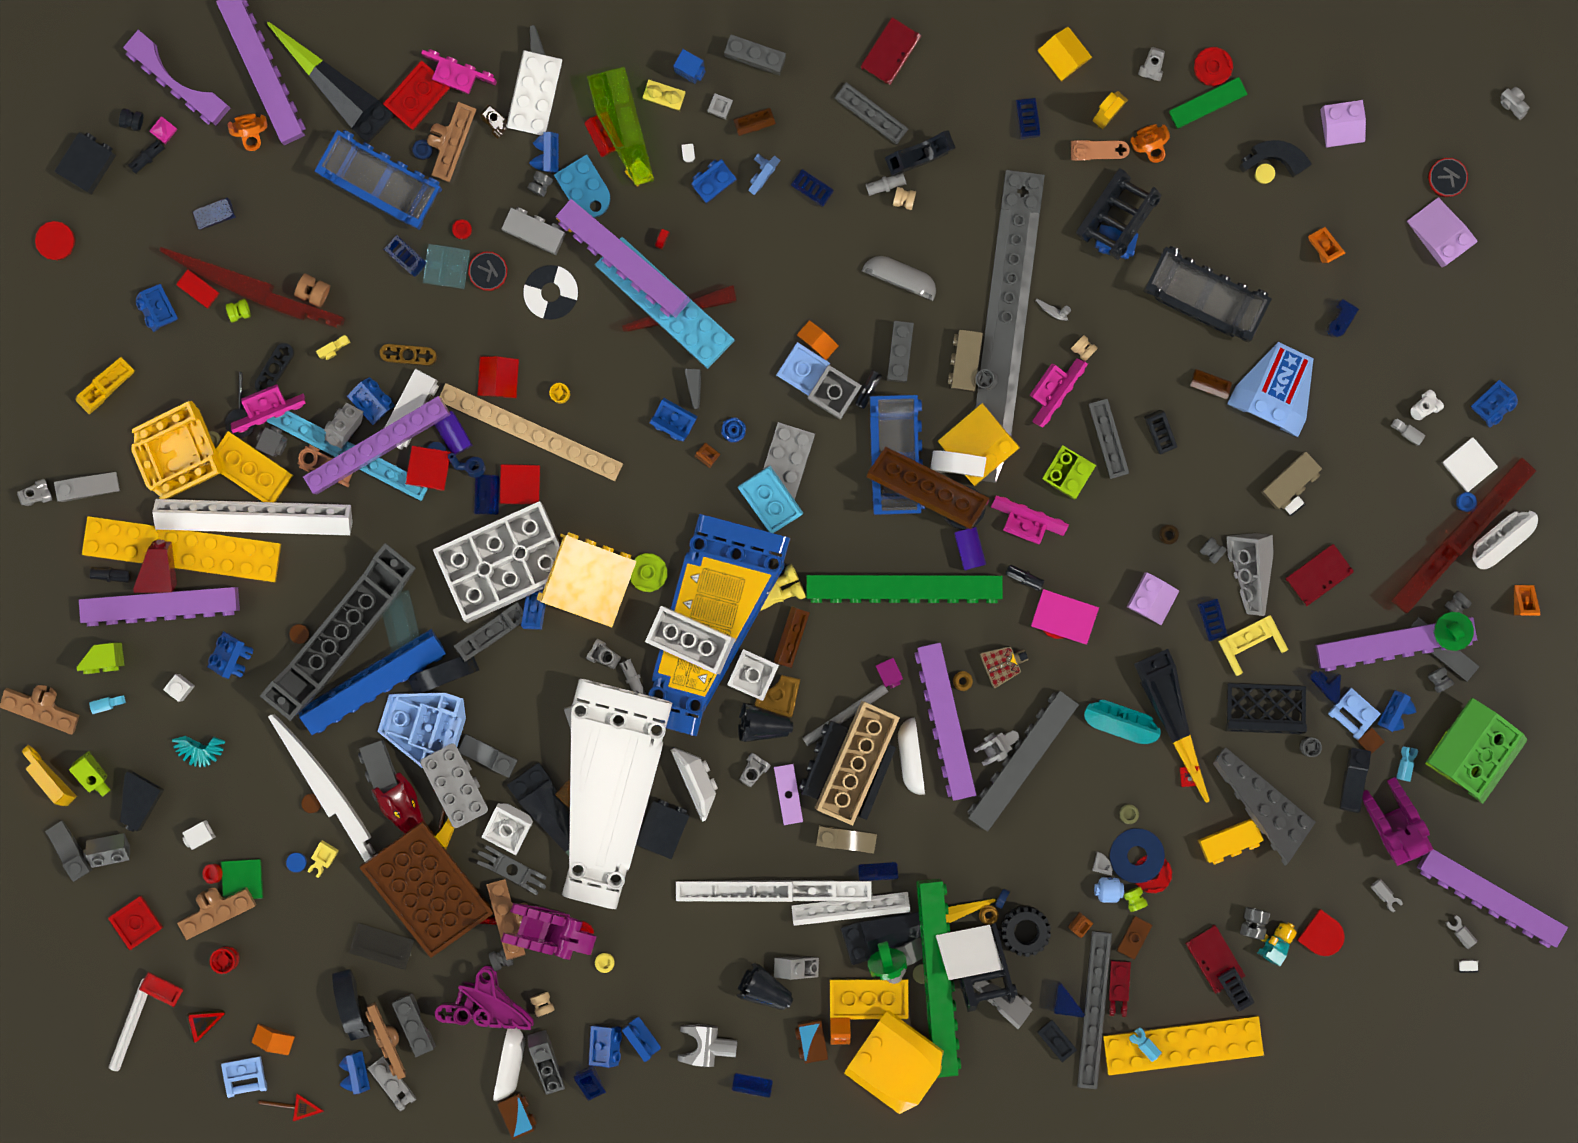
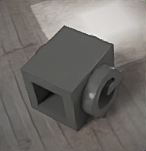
M274 426L271 429L265 427L264 430H260L257 436L258 444L256 449L273 457L281 456L287 445L288 438L281 434L283 431Z

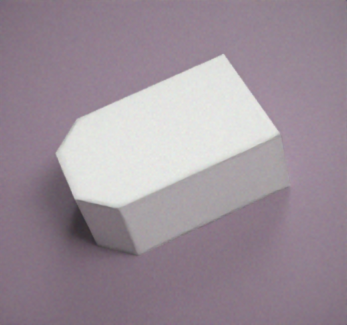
M693 144L682 145L683 160L686 163L693 162L695 160Z

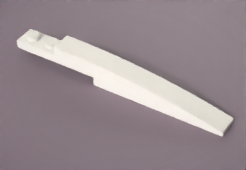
M275 714L268 716L328 817L334 814L337 815L363 860L366 862L375 854L371 844H366L365 842L371 838V835L349 801L325 769L292 731Z
M676 881V901H872V881Z

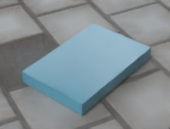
M771 466L763 469L738 486L740 492L770 533L778 531L803 515V511Z

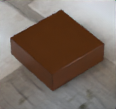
M1372 727L1360 739L1356 740L1365 750L1371 751V754L1385 743Z

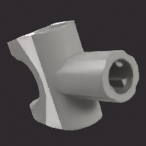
M702 1024L683 1025L680 1028V1032L689 1033L688 1035L696 1038L698 1047L692 1053L678 1054L677 1060L695 1066L714 1067L715 1056L736 1058L737 1040L717 1038L718 1027Z

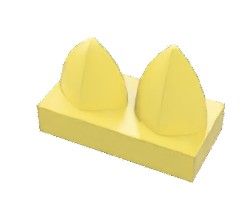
M648 80L643 100L680 111L686 92Z

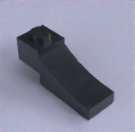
M1351 748L1348 752L1340 810L1356 813L1361 811L1371 751Z

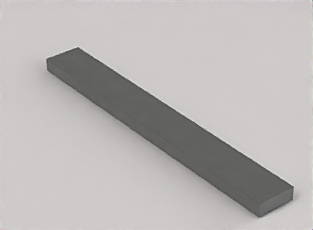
M1092 931L1077 1083L1079 1088L1097 1089L1112 938V933Z

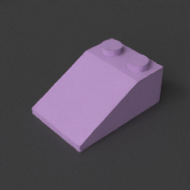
M1439 197L1407 220L1408 224L1441 267L1449 264L1478 242L1466 225Z

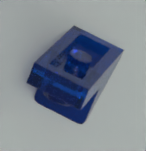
M1312 670L1307 675L1333 704L1337 705L1340 702L1341 674H1337L1328 683L1326 682L1328 678L1321 671Z

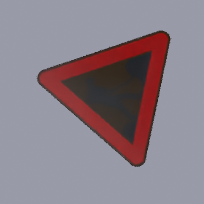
M220 1010L188 1013L186 1016L193 1042L197 1043L225 1015V1012Z

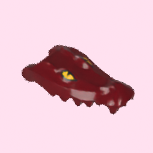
M398 772L395 774V778L399 782L398 785L384 794L378 787L372 791L382 813L397 828L406 833L424 821L412 785Z

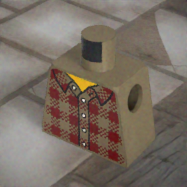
M1010 646L979 654L993 688H997L1019 674L1021 670L1018 664L1029 660L1025 650L1013 653Z

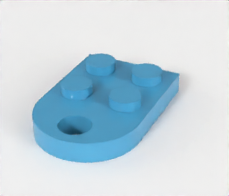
M587 155L554 174L569 200L572 199L593 218L599 217L606 212L610 205V193ZM594 201L601 203V209L598 212H594L590 208Z

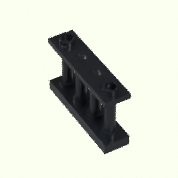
M1121 168L1118 169L1076 231L1081 240L1087 243L1091 238H1095L1111 248L1109 252L1116 260H1119L1126 253L1127 246L1152 209L1159 204L1162 196L1155 187L1148 193L1130 183V176ZM1126 189L1144 199L1139 209L1119 199L1123 190ZM1115 205L1133 215L1128 225L1108 215L1112 206ZM1101 222H1106L1122 231L1117 241L1097 231Z
M996 923L991 925V930L1003 970L959 978L967 1012L975 1011L979 1001L1007 996L1009 1003H1013L1017 996V988L1015 984H1012L1000 941L1002 940V933L1000 929H997ZM1000 977L1003 979L1005 986L1003 989L979 994L974 992L973 985L976 982Z

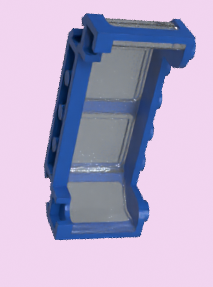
M337 130L318 163L315 172L360 199L420 230L424 224L423 220L435 198L442 191V188L438 186L440 182L431 177L427 180L424 178L425 175L416 170L414 173L407 170L408 166L402 162L397 161V163L390 161L391 157L383 152H380V154L374 152V147L365 142L362 145L353 139L354 135L346 130H343V132Z
M918 395L870 396L872 465L885 447L923 465V460L919 459V451H922V440H918V432H922L921 420H918V411H922L921 399L918 400ZM872 480L874 515L921 514V509H925V506Z

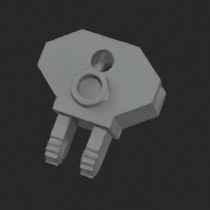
M1010 731L1004 735L1003 733L995 735L993 732L984 738L985 742L975 747L974 751L978 752L984 749L988 756L982 762L984 766L996 760L999 762L1008 756L1007 753L1012 750L1010 745L1019 740V735L1016 731Z

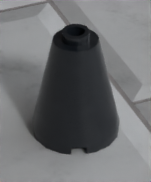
M743 703L739 715L741 725L738 724L739 741L749 742L788 737L789 733H792L793 722L790 721V717L749 703Z
M753 963L751 966L754 968L751 971L747 969L738 986V990L741 992L737 994V997L780 1010L789 1008L793 1002L792 993L760 964Z

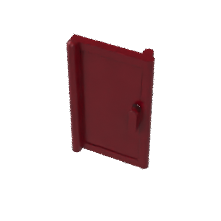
M892 17L862 63L861 69H865L888 85H891L920 40L921 35Z
M1332 544L1286 577L1285 580L1290 583L1307 607L1354 573V570L1349 566L1336 546Z
M1212 925L1211 928L1185 943L1215 994L1224 989L1217 976L1232 967H1235L1241 978L1246 976L1216 925ZM1233 976L1232 978H1230V979H1228L1227 981H1225V983H1228L1229 981L1235 979L1236 977Z

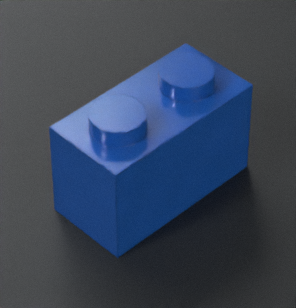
M684 49L673 66L676 74L694 84L697 80L701 81L706 72L704 61Z

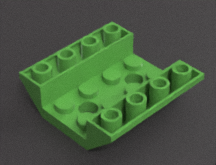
M1471 697L1431 754L1427 763L1439 772L1449 776L1466 789L1468 794L1484 804L1527 742V738L1499 714ZM1500 734V741L1495 744L1494 737ZM1477 766L1478 772L1472 776L1471 771Z

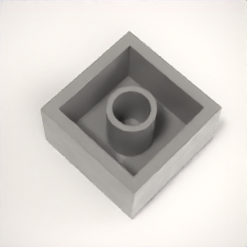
M828 365L808 396V400L841 420L862 385Z

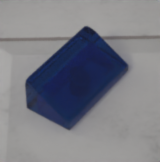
M481 475L475 478L474 514L498 515L499 476Z
M896 862L860 864L858 866L860 881L898 879Z
M736 1073L732 1090L769 1098L773 1081Z

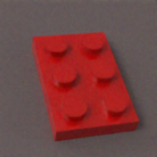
M422 60L383 103L386 108L411 130H414L451 88L434 81L432 78L435 72Z

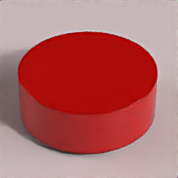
M460 219L453 224L452 232L456 238L464 240L470 237L472 226L468 221Z
M209 864L204 867L202 875L207 883L213 884L218 883L222 879L223 873L219 865Z

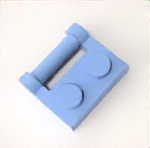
M1349 688L1328 712V715L1332 718L1335 717L1358 740L1378 718L1380 713L1357 692ZM1342 707L1362 724L1359 728L1340 712Z
M261 1056L221 1064L228 1098L234 1097L236 1094L257 1090L261 1092L267 1091ZM258 1078L257 1083L236 1087L232 1085L234 1081Z

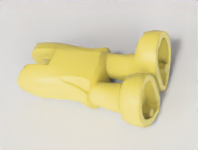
M792 564L786 566L785 573L778 577L760 611L778 602H784L785 599L795 596L799 599L807 597L800 581L784 590L780 588L799 580Z

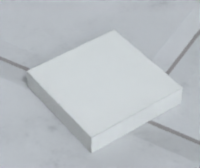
M1473 437L1442 462L1466 492H1469L1498 468Z

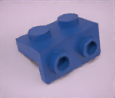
M663 398L650 424L655 429L670 434L673 439L684 441L698 416Z

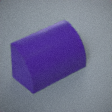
M450 411L451 415L434 425L448 450L458 455L473 445L455 413Z
M977 527L955 532L954 535L963 569L968 570L986 565Z

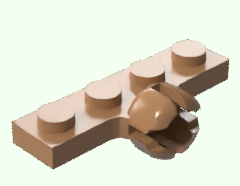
M458 102L449 126H443L438 123L432 126L430 132L441 137L430 134L427 139L428 145L439 150L431 176L450 182L476 112L475 108Z
M38 685L33 689L32 696L9 688L4 690L0 708L71 735L75 732L80 715L57 707L55 705L57 693L53 688L50 687L49 692H46V685Z
M506 880L486 884L500 938H502L503 932L517 934L523 916L510 912L513 903L510 899ZM502 942L506 960L526 955L524 948Z
M209 888L208 892H201L196 898L200 911L177 923L186 940L255 907L256 902L248 888L227 898L221 897L217 888Z
M371 1003L367 1006L368 1011L365 1013L369 1022L373 1021L376 1029H373L376 1036V1043L381 1048L384 1057H389L391 1062L389 1068L392 1075H396L398 1080L406 1077V1071L396 1050L399 1034L396 1028L385 1025L376 1003Z

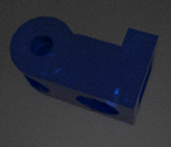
M1341 299L1336 306L1340 309L1334 321L1330 322L1327 326L1328 334L1331 337L1342 336L1359 308Z

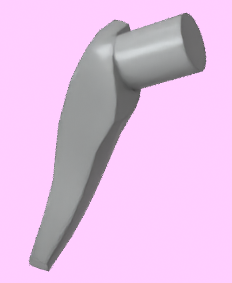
M1036 299V302L1050 316L1059 320H1068L1067 315L1071 312L1070 307L1065 306L1062 310H1058L1054 306Z

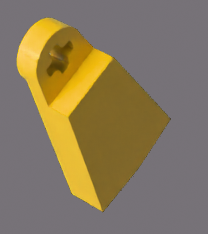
M1119 91L1111 92L1099 106L1100 110L1094 117L1093 122L1103 130L1128 99Z
M27 745L22 750L24 756L31 763L26 768L28 773L54 804L68 806L77 795L52 771L33 747Z

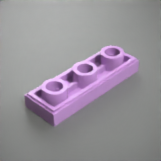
M794 765L774 767L784 825L803 822ZM791 791L792 797L787 798L785 792Z

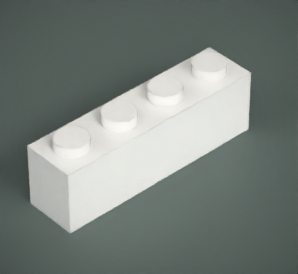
M415 369L385 427L426 404L430 396H434L439 387L437 385L438 381ZM411 439L397 446V448L401 450L403 447L407 448Z

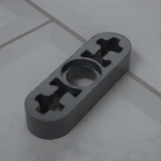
M281 343L277 346L255 381V388L258 392L262 391L260 382H265L268 378L264 376L265 373L275 378L273 381L271 379L268 380L267 385L269 387L277 384L294 357L295 352L291 345ZM288 347L290 354L282 358L285 361L284 365L280 361L274 360L276 356L280 359L282 356L280 350ZM273 363H277L280 366V371L277 374H272L269 370L270 365Z

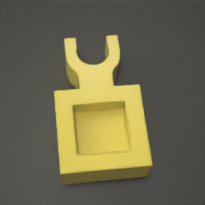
M344 335L316 352L319 358L329 360L337 355L336 352L340 348L351 342Z
M322 840L311 857L316 862L310 866L308 872L310 873L313 868H317L318 874L316 877L319 878L323 873V866L329 868L339 850Z

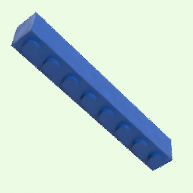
M430 629L308 703L299 712V718L311 735L321 733L328 725L339 722L349 712L357 711L364 703L375 700L377 695L390 691L395 684L408 680L410 675L423 671L428 664L441 660L443 655L446 654L444 647L433 630Z

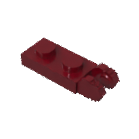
M1111 960L1110 1016L1115 1015V1001H1122L1121 1014L1122 1017L1127 1016L1130 961Z

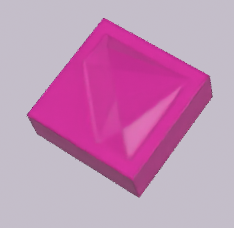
M161 116L150 132L166 144L178 129Z

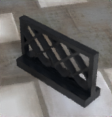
M1228 683L1226 731L1305 734L1307 732L1306 686ZM1232 688H1239L1245 695L1237 701L1232 696ZM1253 689H1259L1264 694L1258 702L1249 694ZM1273 690H1279L1284 695L1277 703L1268 695ZM1292 691H1301V700L1295 703L1288 695ZM1246 696L1255 704L1248 711L1239 704ZM1265 697L1274 705L1268 712L1259 705ZM1284 698L1293 705L1287 713L1278 705ZM1236 705L1245 713L1240 719L1231 718L1232 709ZM1256 706L1264 714L1260 719H1254L1249 714ZM1275 707L1284 715L1279 720H1274L1269 715ZM1296 708L1301 713V721H1293L1288 714Z

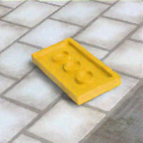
M229 431L216 448L222 463L221 474L262 502L275 503L293 477V474Z
M830 979V1018L881 1019L886 1011L889 1010L900 1019H908V979H902L896 984L880 979Z

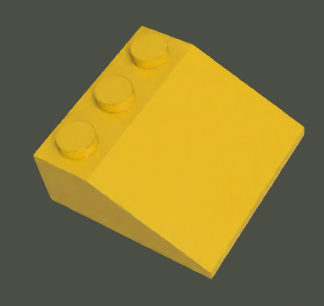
M983 403L938 440L947 452L987 457L983 477L965 475L974 486L1020 448Z

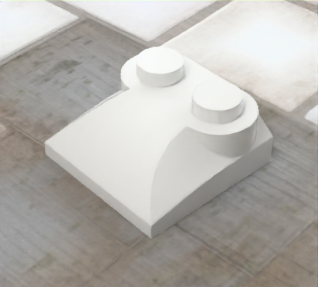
M743 649L727 685L763 701L779 665Z
M498 803L482 838L517 855L533 821L528 814L506 803Z

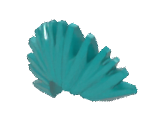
M187 736L172 739V742L177 743L173 747L179 748L175 751L180 752L178 756L186 753L183 759L185 761L191 755L189 765H192L194 762L195 767L197 763H199V767L202 764L206 767V763L208 766L211 765L210 759L214 762L217 761L214 754L221 755L220 751L224 750L218 745L224 744L225 741L213 737L206 746Z

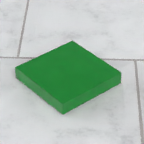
M261 859L221 861L223 898H227L245 888H248L253 899L263 898Z

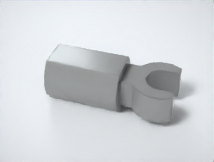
M1395 419L1391 424V427L1400 431L1403 437L1417 446L1420 445L1426 436L1411 425H1405L1399 419Z
M1378 879L1371 885L1372 890L1383 902H1387V908L1390 911L1395 912L1392 908L1393 902L1403 905L1400 899L1393 897L1394 893L1382 879Z
M1454 915L1456 924L1451 925L1446 921V926L1455 930L1454 934L1466 949H1469L1477 943V940L1465 925H1461L1460 917Z

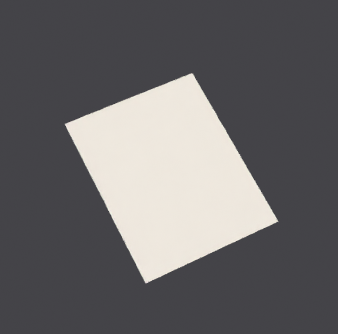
M990 925L936 935L949 980L1003 970Z

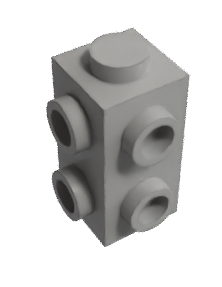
M348 403L342 409L339 408L335 413L333 421H329L325 426V440L331 445L342 449L361 425L363 411Z

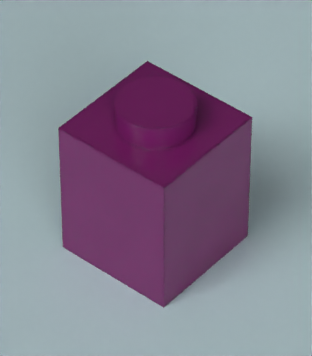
M894 658L875 665L885 687L889 686L892 689L901 684L900 680L903 677Z

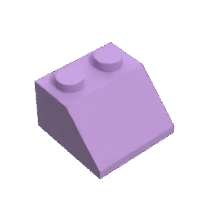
M1363 100L1325 105L1320 109L1326 148L1365 142L1366 117Z
M1146 572L1131 597L1127 608L1162 625L1179 590Z

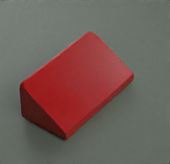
M606 112L591 117L585 122V126L601 157L623 147Z

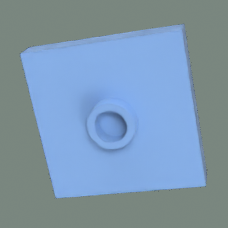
M797 342L776 376L809 396L830 363Z

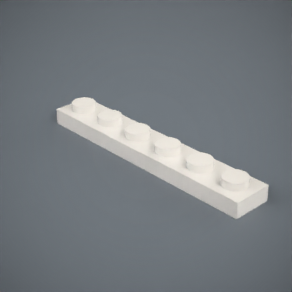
M908 892L872 896V901H826L792 905L794 926L910 912Z

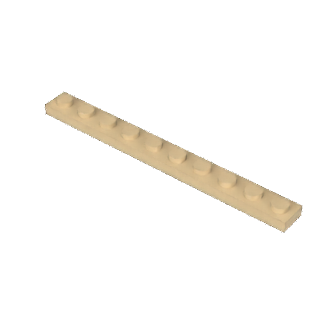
M445 383L440 394L445 405L613 481H616L623 466V463L449 384Z

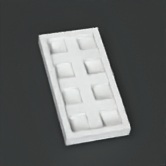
M523 50L507 120V128L544 135L549 121L562 59Z

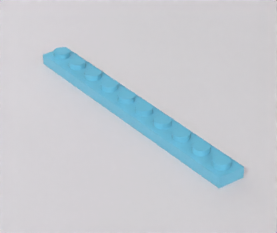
M286 411L280 417H272L266 421L334 457L355 446L350 442H347L342 449L331 445L325 440L326 432L323 428L290 411ZM377 458L360 469L420 501L423 500L428 488L406 485L407 472L381 458Z

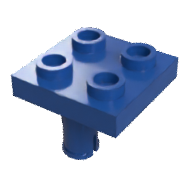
M223 631L222 635L217 639L216 648L209 657L207 667L229 679L231 674L242 677L243 673L240 671L244 672L245 666L237 664L236 661L239 656L247 660L250 659L251 655H248V653L253 654V648L245 646L244 642Z

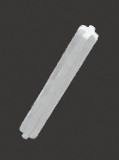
M139 987L109 1064V1069L113 1071L120 1070L148 995L140 991Z

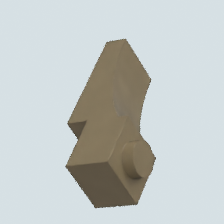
M819 825L816 846L874 854L877 834Z

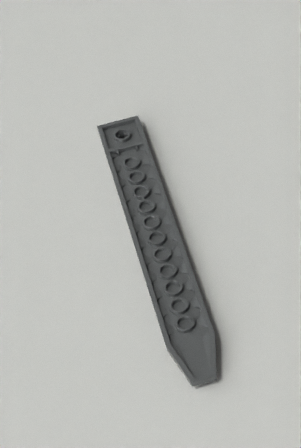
M1006 170L980 370L988 369L995 372L998 376V384L991 390L978 386L975 409L983 403L1011 436L1045 175ZM1022 187H1025V190L1028 191V194H1025L1024 197H1020V193H1017V190H1020ZM1003 463L982 481L996 483Z

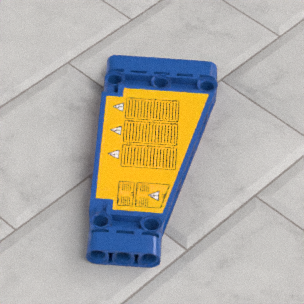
M699 514L694 535L690 540V550L683 562L671 609L736 638L720 675L660 649L652 677L653 687L649 692V696L655 697V693L661 690L663 692L662 699L672 702L671 708L680 710V713L670 711L666 728L697 736L703 712L706 710L707 705L784 569V560L790 538ZM698 532L708 534V536L698 535ZM716 537L726 539V542L716 540ZM702 539L704 541V547L698 550L696 548V542ZM735 542L745 544V546L735 545ZM756 547L764 550L763 552L754 550L753 548ZM736 549H740L741 557L735 560L733 552ZM772 552L782 554V557L772 555ZM773 559H777L779 566L772 570L770 562ZM695 700L700 702V709L698 711L692 708V703ZM691 713V714L698 715V718H697V717L690 716V715H688V714Z

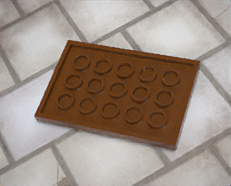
M424 821L417 824L359 867L430 958L494 914L493 909Z

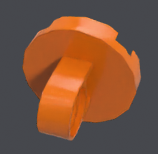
M255 114L238 116L234 118V123H228L229 133L232 136L241 137L243 145L248 151H255L260 147L259 133L264 131L268 125L266 117L262 114L260 117H256ZM249 137H255L257 142L255 145L250 146L246 144V140Z
M1153 124L1137 131L1138 136L1135 138L1132 136L1131 138L1133 149L1140 153L1146 152L1149 160L1154 163L1161 162L1166 155L1163 145L1170 138L1168 128L1163 124L1162 127H1157V124ZM1160 149L1161 154L1159 156H1151L1153 150Z

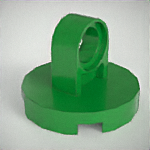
M1448 612L1437 619L1433 634L1436 642L1442 648L1458 651L1470 644L1474 636V627L1466 615L1460 612Z
M887 941L877 943L879 951L868 960L869 973L874 978L875 976L880 977V980H891L899 977L901 971L904 968L905 970L907 969L905 954L898 949H889Z

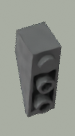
M543 1030L527 1035L528 1047L546 1095L564 1090L565 1086L547 1031Z

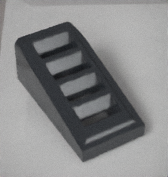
M1158 410L1144 416L1159 454L1178 447L1163 410ZM1161 418V421L1152 423V421ZM1164 425V428L1155 431V428ZM1167 433L1166 436L1158 439L1157 436ZM1167 440H1170L1171 442L1164 446L1160 445V443L1165 442Z
M1235 967L1217 976L1238 1012L1254 1004L1251 994ZM1233 976L1236 977L1235 979L1229 981L1228 983H1225V981H1227L1228 979L1232 978ZM1237 983H1239L1237 986H1235V987H1233L1232 989L1229 990L1230 987H1232V986L1236 985ZM1243 990L1241 993L1237 994L1236 996H1233L1234 994H1236V993H1238L1239 991Z

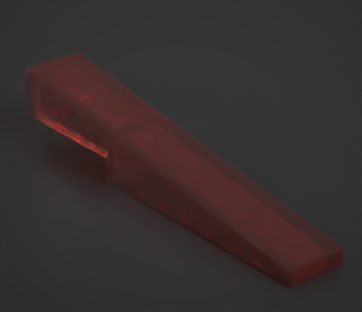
M734 285L692 300L701 309L737 302ZM651 316L623 325L622 328L624 332L659 326V324Z

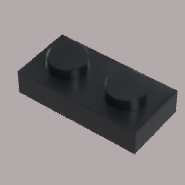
M1052 1019L1037 1031L1062 1063L1077 1051L1075 1046Z

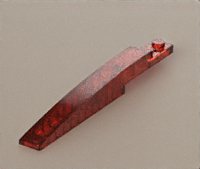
M163 247L159 249L165 255L197 274L265 307L303 321L305 315L308 314L307 318L318 321L319 318L327 320L325 324L336 328L337 325L343 326L345 318L272 293L274 286L269 283Z
M1521 458L1476 505L1475 509L1447 536L1391 601L1405 614L1408 613L1457 557L1461 556L1536 470L1525 459Z

